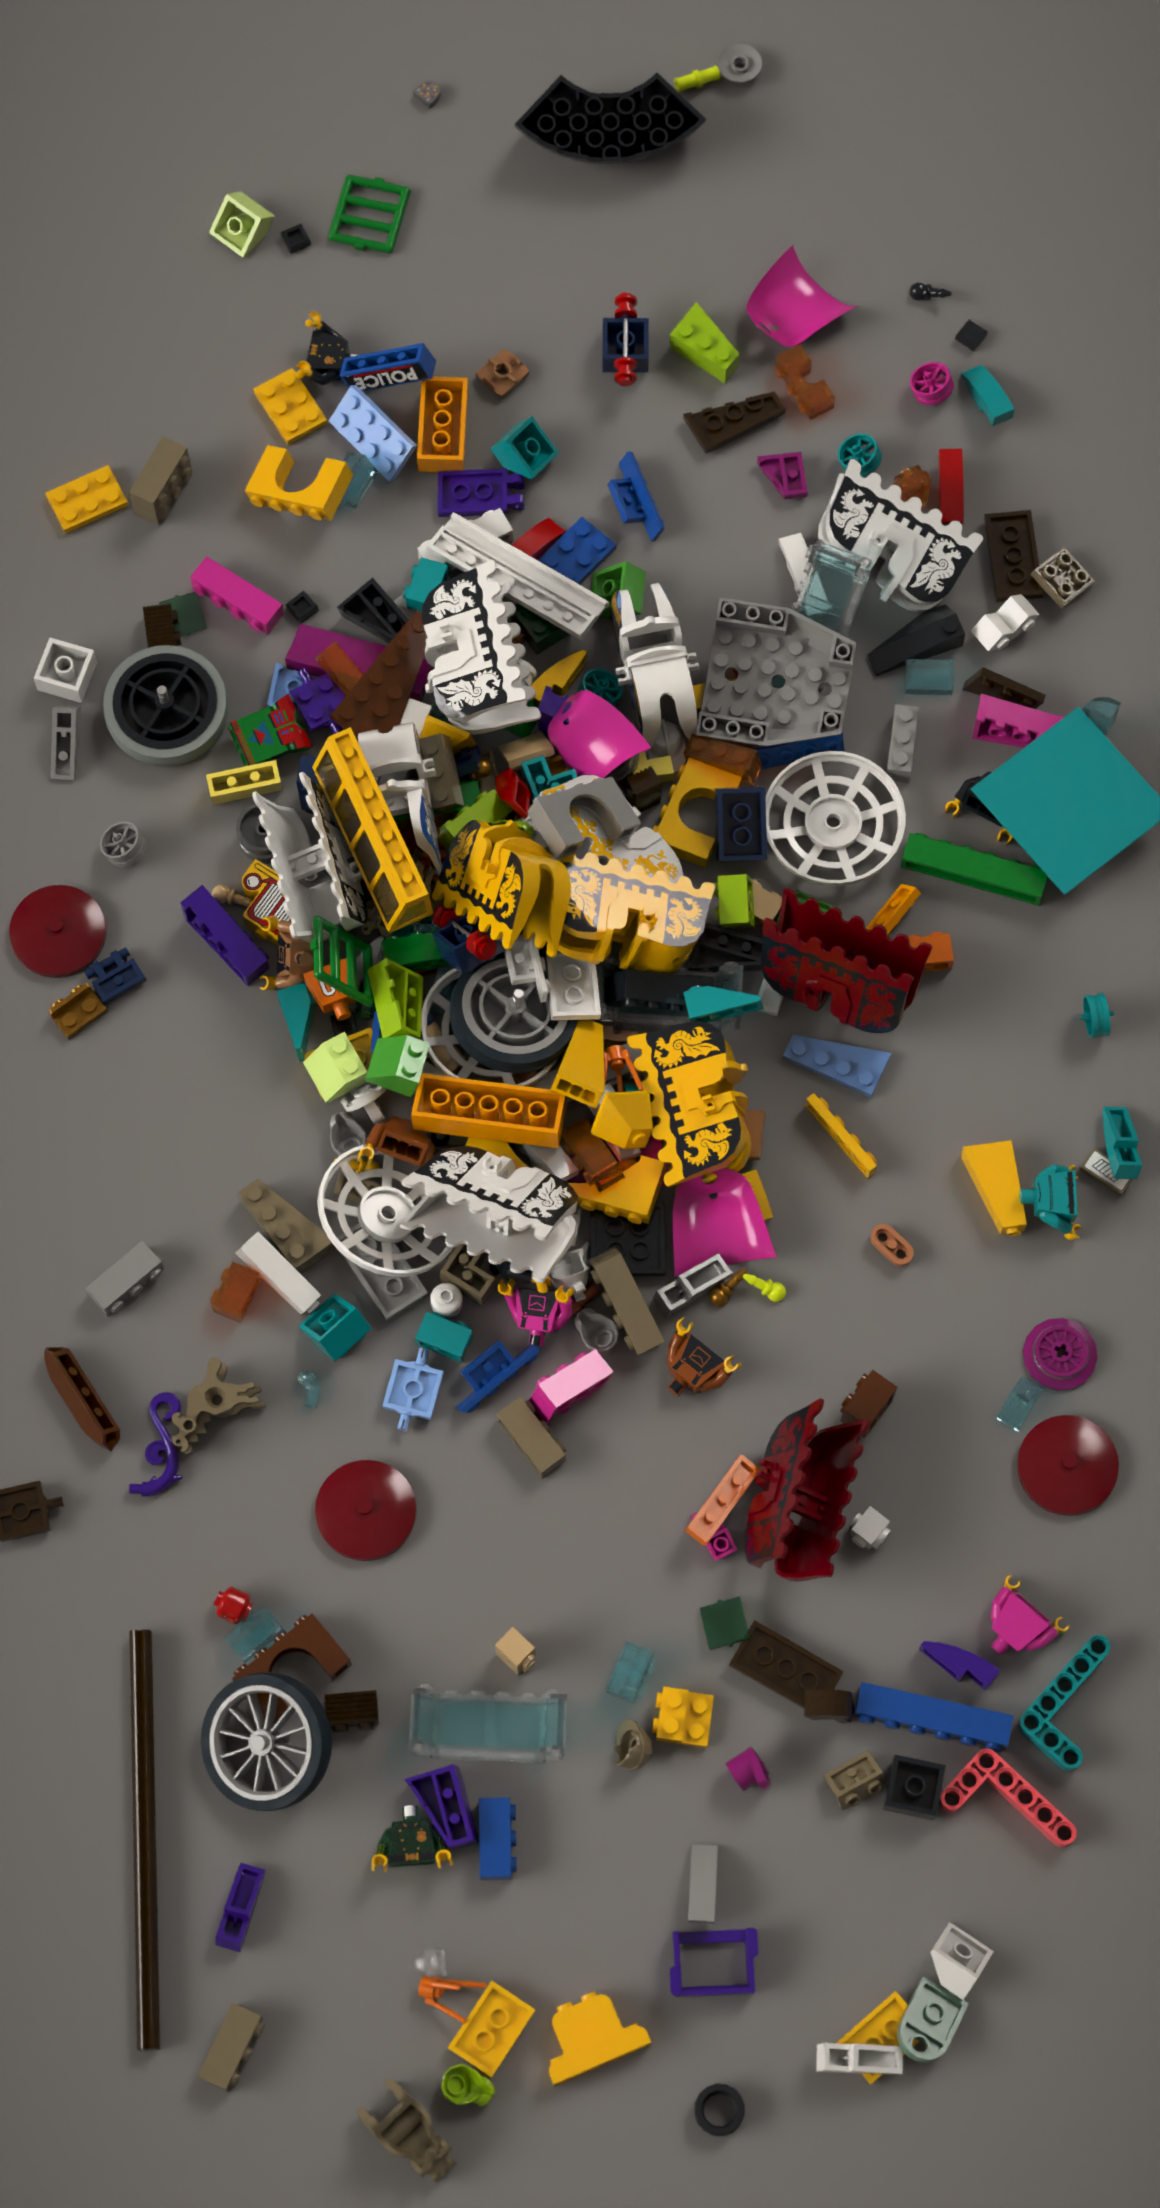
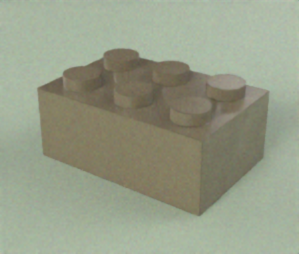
M161 438L129 491L134 514L159 525L162 518L165 519L168 516L173 500L178 499L183 483L187 482L192 475L193 470L187 447L168 438Z

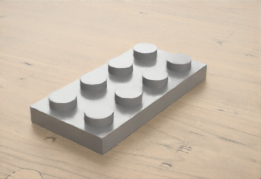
M360 1223L350 1228L353 1234L362 1229ZM345 1233L337 1236L340 1242L348 1238ZM370 1236L361 1241L369 1248L382 1252L380 1241ZM392 1243V1254L401 1253L396 1244ZM356 1246L349 1249L351 1253L365 1262L383 1268L382 1259L368 1255ZM342 1254L386 1321L428 1296L427 1290L417 1275L393 1277L376 1274L361 1268ZM406 1260L393 1261L394 1270L412 1269Z

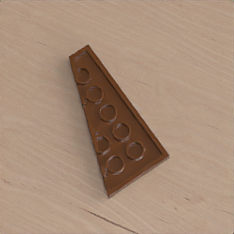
M416 610L329 716L343 729L351 727L357 740L358 733L378 729L379 733L384 734L390 732L393 726L400 724L425 655V640L428 638L422 622V613Z

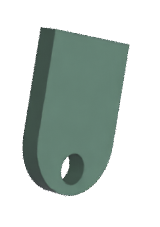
M923 1976L897 2027V2040L903 2052L918 2062L928 2063L937 2060L949 2047L969 2003ZM913 2040L922 2042L924 2052H918L914 2049Z

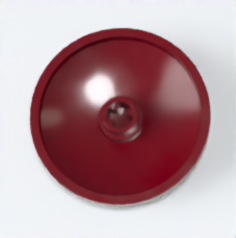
M67 885L47 886L29 894L15 909L9 928L10 942L19 961L30 971L49 978L69 977L82 972L98 958L106 940V922L101 908L86 892Z
M1061 1415L1040 1422L1027 1434L1018 1453L1017 1471L1024 1491L1039 1507L1054 1514L1075 1516L1094 1510L1108 1498L1118 1478L1119 1460L1112 1440L1102 1428L1082 1417Z
M375 1460L354 1461L336 1469L322 1484L315 1504L316 1522L325 1542L340 1555L357 1561L378 1560L394 1553L409 1538L416 1521L415 1496L406 1478L392 1466Z

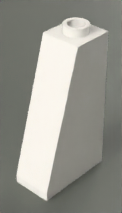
M259 1232L251 1236L235 1252L238 1257L300 1314L305 1311L310 1313L318 1306L319 1302L317 1299L321 1294Z

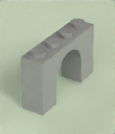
M613 777L597 778L588 784L579 783L573 788L567 790L562 788L550 795L541 794L533 800L532 806L527 811L556 860L575 854L585 841L571 818L570 808H580L592 813L600 821L612 842L631 837L641 824Z

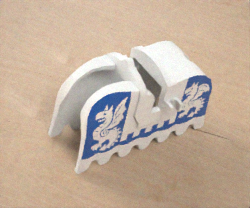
M414 722L393 726L390 732L384 734L379 733L378 729L358 733L359 746L375 780L376 776L416 768L419 776L418 781H396L395 779H390L386 784L378 787L392 816L410 813L416 843L423 851L429 854L440 875L442 869L441 855L437 842L434 812L427 781L428 777L436 776L435 768L427 769L428 767L435 766L433 758L423 760L419 743L420 738Z

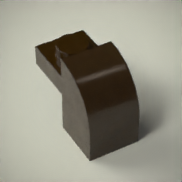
M835 1689L804 1690L805 1717L812 1720L833 1719L840 1723H851V1718L854 1714L852 1692Z

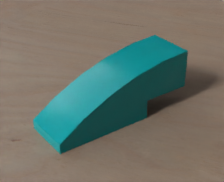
M983 365L961 373V377L981 412H985L992 426L1013 418L1015 408L1002 387Z
M1103 1107L1104 1137L1114 1179H1138L1143 1165L1137 1151L1139 1139L1127 1107Z

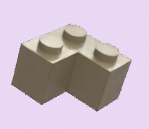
M461 1244L456 1247L441 1269L440 1279L444 1283L456 1285L463 1295L483 1306L496 1286L495 1278L479 1268L488 1253L471 1256L467 1254L468 1245Z

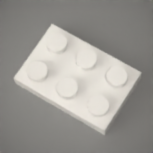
M546 951V973L551 987V992L549 993L551 1020L600 1019L601 1009L596 965L588 961L573 959L560 951H557L556 957L553 958L548 956Z

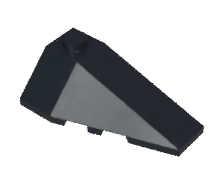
M944 604L921 613L872 650L867 657L875 675L878 676L963 646L965 632L957 614Z

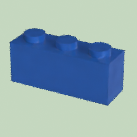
M510 1797L479 1798L480 1880H512V1873H517L516 1857H511V1846H516V1831H511V1820H516V1804H511Z

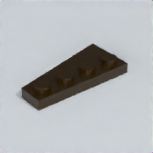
M773 391L746 398L742 402L734 403L733 401L725 403V406L714 409L709 407L702 409V412L693 414L691 412L683 414V419L707 454L784 415L786 408Z

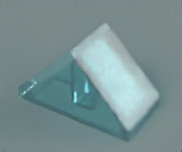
M1022 1376L1011 1391L996 1419L1019 1431L1041 1395L1043 1388Z

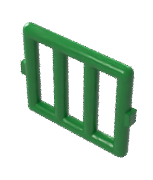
M347 175L328 239L333 242L355 246V249L364 251V248L384 253H392L411 193L410 188L384 182L383 178L375 177L373 180ZM357 185L399 194L398 205L350 195L352 186ZM347 204L395 215L392 224L344 213ZM341 223L387 232L389 235L387 242L382 243L338 232Z
M315 916L313 918V941L310 942V950L313 951L314 977L367 1007L373 1006L374 998L368 975V969L373 967L372 946L326 919ZM323 930L329 932L331 975L324 972ZM339 939L346 942L347 984L340 979ZM356 948L363 952L364 994L357 990Z

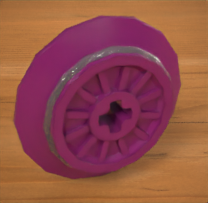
M1064 1318L1048 1319L1036 1325L1026 1337L1023 1348L1024 1365L1031 1377L1042 1386L1057 1391L1071 1390L1085 1383L1094 1372L1098 1358L1096 1343L1089 1331L1079 1323ZM1063 1348L1065 1355L1061 1358L1057 1357V1351Z

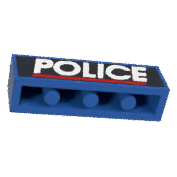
M424 343L344 358L340 377L348 388L351 385H357L362 391L432 379L436 359Z

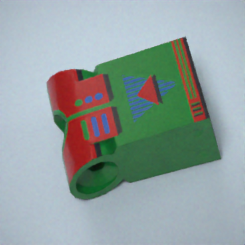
M289 694L279 699L271 707L264 708L229 723V733L244 766L272 761L288 753L302 752L313 748L305 729L296 722L297 711Z

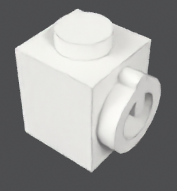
M869 1506L863 1515L858 1513L850 1523V1526L853 1527L850 1535L853 1537L852 1541L861 1548L867 1547L870 1550L873 1547L877 1550L891 1532L888 1529L890 1521Z

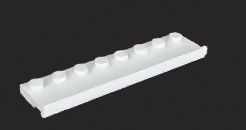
M454 512L451 514V518L446 525L442 526L426 545L428 552L463 572H468L489 560H494L496 571L488 577L489 582L499 583L508 580L511 585V591L506 597L582 640L606 607L608 608L609 601Z

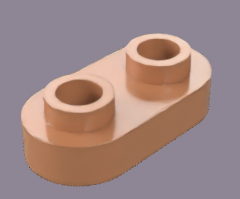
M879 1224L873 1228L870 1236L871 1244L885 1258L897 1267H904L910 1264L914 1251L912 1246L900 1234L887 1224ZM880 1235H884L887 1238V1240L885 1242L879 1241L878 1237ZM903 1252L905 1257L898 1258L896 1253Z

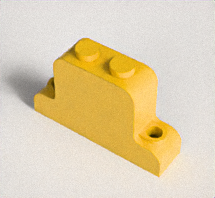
M595 1991L582 1996V2002L572 2005L571 2002L557 2007L558 2012L552 2018V2027L563 2055L550 2060L549 2076L553 2086L651 2045L646 2029L638 2026L637 2023L623 2028L611 1999L604 1994L597 1995Z

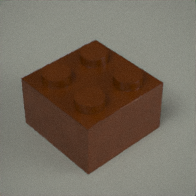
M874 1370L869 1375L863 1374L856 1384L855 1394H848L840 1410L842 1412L841 1422L843 1423L864 1419L870 1420L869 1428L862 1436L866 1438L892 1403L897 1390V1386Z

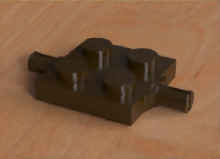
M41 1481L1 1489L0 1541L5 1542L51 1531L48 1519L49 1509L64 1507L62 1496L47 1500L43 1493Z

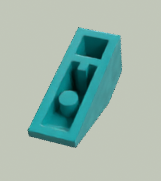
M301 983L277 991L280 1006L299 1062L304 1061L314 1018L312 1005L316 1004L311 992L307 991L305 983Z
M694 986L689 991L683 992L690 1021L711 1023L764 1009L761 997L757 995L710 986Z

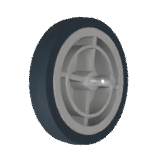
M504 951L496 955L494 959L476 966L474 970L461 974L451 995L450 1020L459 1044L476 1061L497 1071L526 1073L548 1066L566 1051L578 1023V1020H551L549 993L547 994L546 1002H540L536 982L512 985ZM545 970L543 973L545 979H547V973Z

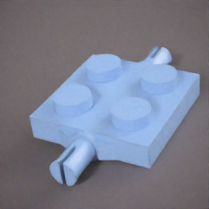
M419 1348L416 1361L406 1362L395 1359L382 1408L395 1411L401 1415L397 1427L398 1430L402 1431L403 1427V1431H407L410 1418L432 1419L444 1371L431 1368L425 1364L429 1352L428 1349L423 1350V1348Z

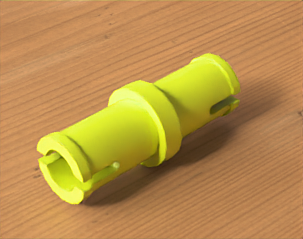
M715 65L701 71L693 70L692 74L674 78L676 91L679 93L693 87L700 88L705 83L720 80V72Z

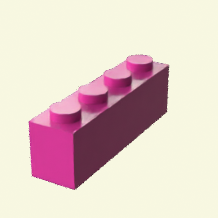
M207 556L190 576L192 589L198 595L207 596L214 605L219 608H226L234 618L245 620L257 632L262 631L268 635L284 615L282 603Z

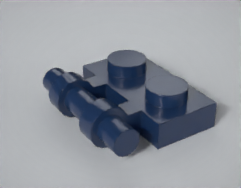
M478 745L471 748L467 746L462 748L461 752L454 754L458 778L464 775H472L480 769L479 754H481V750Z
M126 947L118 952L117 950L111 952L109 957L101 962L96 961L92 963V967L84 971L88 979L96 975L99 977L91 983L104 1005L146 981L144 974L134 959L126 963L123 961V959L130 956ZM117 965V968L107 974L104 972L109 967Z

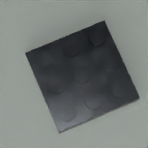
M664 1202L655 1203L649 1224L644 1222L635 1224L622 1216L610 1217L604 1211L597 1209L590 1211L591 1259L616 1247L632 1276H665Z

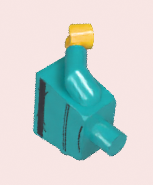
M1052 1164L1035 1177L1032 1185L1033 1189H1020V1204H1033L1034 1216L1040 1217L1043 1222L1064 1233L1066 1239H1078L1080 1236H1077L1074 1230L1081 1229V1225H1072L1078 1216L1076 1179L1078 1176L1075 1173L1076 1166L1074 1164L1068 1167Z

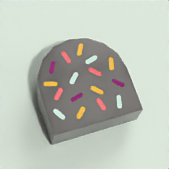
M427 81L419 85L413 91V95L430 109L440 99V88L435 82Z

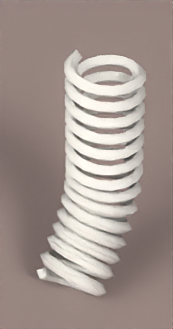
M586 1241L582 1246L584 1253L582 1258L585 1265H590L588 1263V1250L591 1245Z

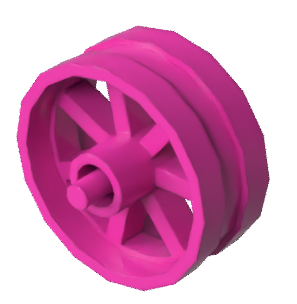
M929 362L919 366L910 378V387L917 401L923 405L932 406L940 404L952 394L954 388L950 371L946 365L940 362Z

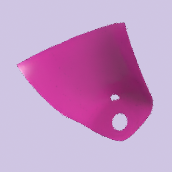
M792 245L772 265L757 284L747 302L746 311L760 330L781 345L792 347L803 342L842 314L858 306H849L839 302L823 290L805 271ZM760 324H762V325H764L765 327H767V328L770 330V332H768V331H766L765 329H763V328L760 326ZM777 325L778 330L775 331L771 326Z
M582 690L568 697L548 725L547 733L552 745L568 769H575L577 777L581 775H595L604 779L624 761L638 753L651 749L645 738L620 711L600 696L587 690ZM569 702H572V703H571V706H570V708L567 710V712H565L564 714H562L563 709L565 708V706H566ZM569 718V724L564 725L563 722Z
M723 1168L711 1172L717 1175L716 1182L712 1184L704 1183L702 1181L703 1175L679 1184L673 1203L675 1277L718 1253L727 1265L777 1257L754 1191L748 1180L739 1172ZM717 1193L718 1196L716 1199H711L709 1194Z

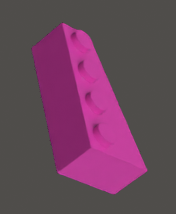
M981 694L972 739L1025 748L1063 719L1064 716H1056Z

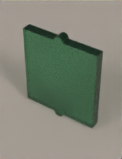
M196 592L182 596L175 595V598L159 602V604L171 603L172 610H177L179 624H174L175 632L180 631V636L186 634L190 636L193 632L207 629Z
M740 1596L725 1601L718 1600L715 1604L700 1608L709 1650L727 1645L732 1647L734 1643L750 1639Z

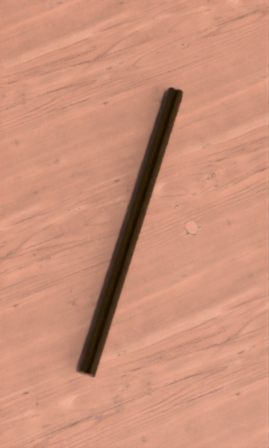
M143 1629L129 1631L138 2051L160 2050L151 1630Z

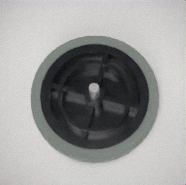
M173 645L146 648L124 660L111 675L105 688L103 699L105 723L116 744L132 758L154 766L181 765L197 759L206 753L220 738L228 717L227 690L216 668L199 653Z

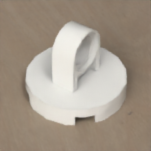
M367 1082L350 1091L352 1096L349 1099L344 1096L341 1104L347 1112L364 1107L370 1119L376 1125L386 1119L376 1099L387 1089Z

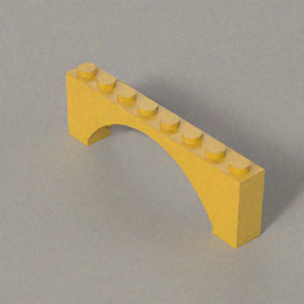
M468 1137L466 1146L488 1151L498 1157L502 1155L513 1160L516 1170L520 1167H528L517 1157L508 1142ZM641 1155L640 1161L615 1176L595 1182L568 1184L573 1187L578 1195L577 1204L585 1210L594 1211L597 1209L604 1211L610 1217L622 1216L635 1224H641L642 1222L649 1224L666 1173V1165L660 1160Z

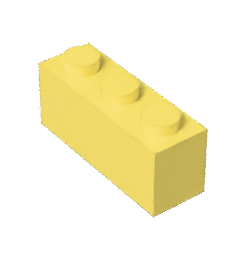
M276 760L206 775L213 805L253 797L252 793L255 791L259 795L283 790Z

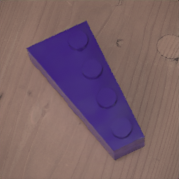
M203 885L180 902L185 921L247 986L269 969L267 960L269 956L261 947L257 948L254 945L251 936L245 930H241L235 919L222 908L219 902Z

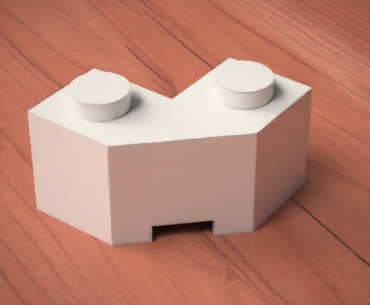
M1022 594L1010 596L996 613L985 614L971 632L988 651L1002 650L1021 633L1029 631L1035 625L1034 620L1040 614Z

